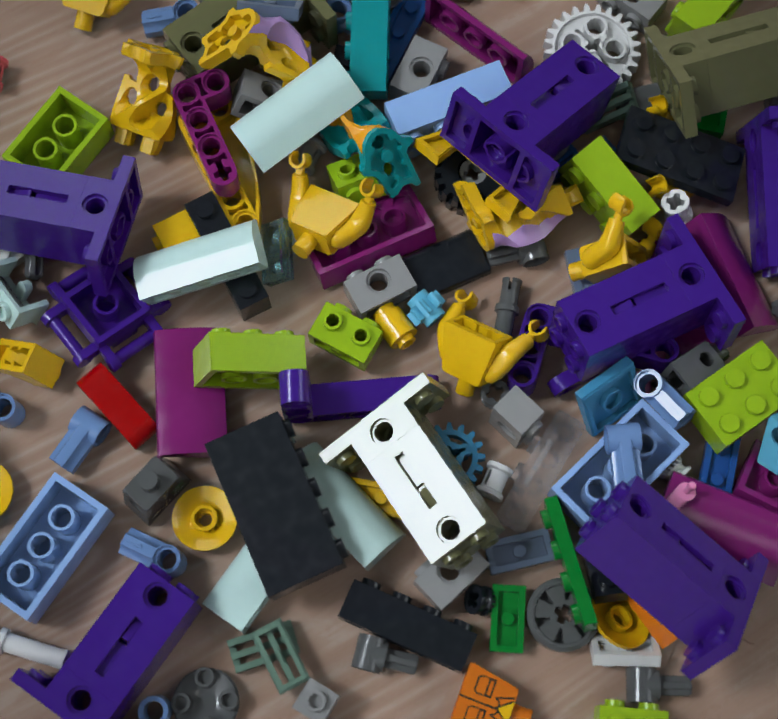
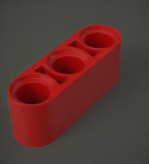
M101 362L76 382L135 450L157 433L156 422Z

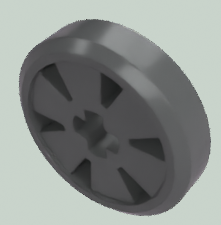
M560 578L544 582L533 592L526 607V622L531 635L541 646L554 652L566 653L585 646L592 640L598 629L584 633L581 624L575 625L570 610V605L575 603L571 591L565 593ZM587 587L592 602L593 596L591 590ZM565 606L569 609L567 614L571 617V621L565 620L563 624L557 622L558 615L554 611L556 608L561 610Z

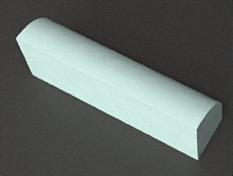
M330 52L231 125L230 128L263 173H265L365 97L341 63Z
M256 219L136 257L133 263V273L139 300L150 305L269 268Z
M317 442L310 443L302 448L309 462V466L304 467L308 478L315 477L320 487L322 496L317 497L321 508L328 507L336 526L331 527V531L337 539H342L346 549L369 571L406 534L346 472L324 463L319 455L324 449Z
M246 543L202 603L243 634L247 632L270 599L266 594Z

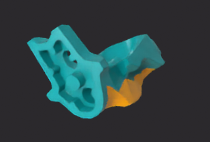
M363 95L365 98L318 133L329 152L335 156L348 159L352 153L358 152L360 158L359 171L364 177L373 176L379 184H382L384 192L389 197L394 198L399 194L404 185L411 183L417 186L421 183L407 154V149L414 140L409 135H399L393 129H390L391 125L383 113ZM385 163L391 165L392 172L390 175L384 172Z

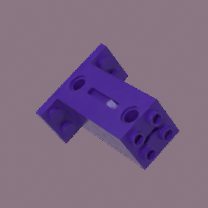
M571 40L486 106L463 87L458 88L452 94L440 136L531 210L536 212L544 205L560 167V164L553 160V158L603 117L620 76L574 40Z
M768 106L736 132V144H745L746 149L745 161L753 273H762V278L778 277V106Z
M123 155L119 167L113 169L111 180L0 160V249L86 265L88 281H91L94 295L107 297L143 197L136 158Z
M678 213L666 218L656 244V257L557 301L549 329V336L556 347L560 346L565 355L564 360L568 370L572 374L576 373L580 382L606 371L625 356L632 359L642 352L649 351L650 348L666 343L670 338L675 339L703 325L707 338L710 342L715 343L720 351L732 346L746 318Z
M636 475L627 483L624 481L618 483L611 491L610 497L607 500L600 498L589 511L592 517L579 530L578 534L581 538L575 550L687 645L684 651L686 658L681 672L692 680L738 650L769 560L758 552L748 560L742 558L737 561L640 476Z
M140 562L54 678L41 669L38 671L32 667L30 670L18 668L10 680L62 719H123L203 609L196 603L200 597L180 582L176 587L171 585L170 582L173 578L154 563L146 567ZM163 593H167L166 602L161 606H157L158 597ZM90 694L91 703L87 709H84V697Z

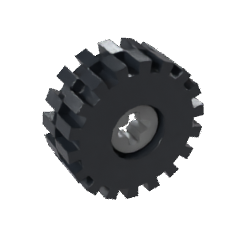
M457 150L435 166L434 188L435 191L438 190V198L440 202L446 201L445 207L451 211L453 207L457 208L456 214L463 216L464 209L452 185L457 181L475 182L484 202L486 197L501 186ZM470 168L474 169L475 172H480L477 180H472L471 176H465Z

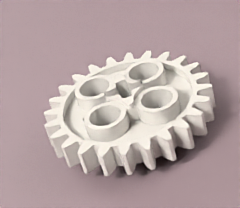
M585 4L583 12H580L574 6L571 16L563 11L561 21L554 19L552 28H548L547 39H544L543 48L546 49L543 54V60H546L568 42L574 40L620 76L618 85L623 81L628 80L630 82L632 73L636 72L637 63L641 57V53L637 52L640 49L641 42L635 41L638 34L637 31L628 32L632 22L628 21L622 24L623 14L620 13L615 17L611 16V7L603 13L601 12L600 4H597L595 11H590L588 4ZM589 30H597L600 34H592ZM607 52H615L618 56H610Z

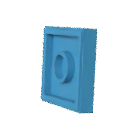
M627 356L575 392L586 431L592 437L602 432L604 425H611L623 417L643 399L634 390L633 382L637 374L634 362Z

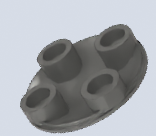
M207 667L199 668L187 674L179 682L171 699V707L176 719H235L240 705L239 692L234 681L226 673Z

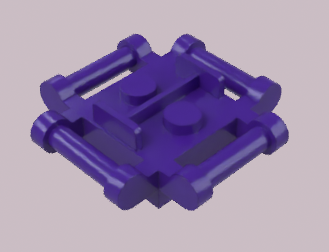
M130 257L118 265L107 297L94 295L91 281H88L86 265L60 282L54 281L47 286L50 295L58 304L46 311L40 320L47 328L51 327L74 356L72 360L78 368L88 365L94 357L100 354L109 369L115 373L122 368V363L154 342L153 332L155 330H163L154 317L165 313L172 304L169 300L153 305H147V303L139 300L138 292L125 278V276H129L135 283L133 273L134 257ZM68 314L91 344L83 348L61 321V318ZM143 324L148 329L147 332L116 353L111 350V346L115 348L137 333L138 328Z

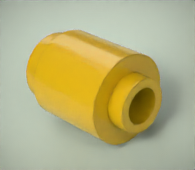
M389 302L381 306L373 314V319L380 325L379 329L383 331V338L392 349L400 348V350H404L415 342L416 338L414 336L417 333V329L399 306Z

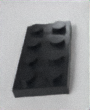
M631 105L627 110L615 153L624 165L632 171L648 177L661 174L669 185L728 207L734 200L746 149L698 131V136L686 139L676 122Z

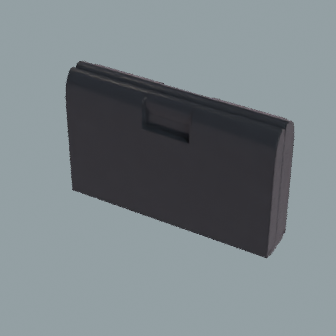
M470 229L402 258L417 284V293L422 289H426L428 293L437 290L440 295H443L487 276L492 271L474 233Z

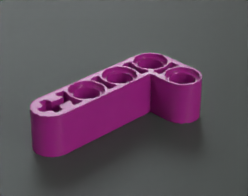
M214 68L180 81L173 88L172 94L177 111L213 190L221 197H231L240 188L239 176L211 111L227 105L231 101L233 94L228 74L222 69ZM216 85L224 86L218 91L211 90ZM186 97L195 98L193 101L188 103L182 102L183 99H185ZM198 123H207V125L204 128H194V126ZM210 149H219V152L215 155L205 154ZM223 168L228 180L223 181L218 170Z

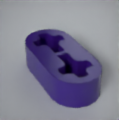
M566 370L548 381L547 385L554 397L557 398L589 382L601 373L580 382L576 373L572 374L569 370Z

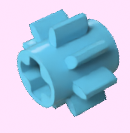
M422 289L407 303L411 310L406 316L416 327L424 323L429 328L446 313L441 308L446 300L437 290L428 293L426 289Z

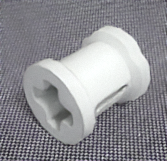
M673 189L663 195L661 206L665 211V220L677 213L684 224L693 219L690 199L685 191Z
M488 460L486 474L481 485H477L476 489L482 497L491 501L502 502L503 489L508 478H512L514 471L499 462Z

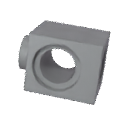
M310 677L292 708L310 719H328L340 696Z

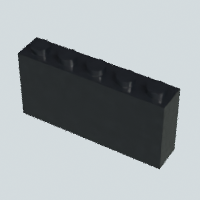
M278 411L204 444L266 594L273 601L347 568L344 558L349 556L342 539L335 540L331 527L336 525L328 507L322 509L317 497L322 496V492L315 477L309 479L304 467L309 466L302 447L295 448L291 439L297 436L289 418L283 420Z

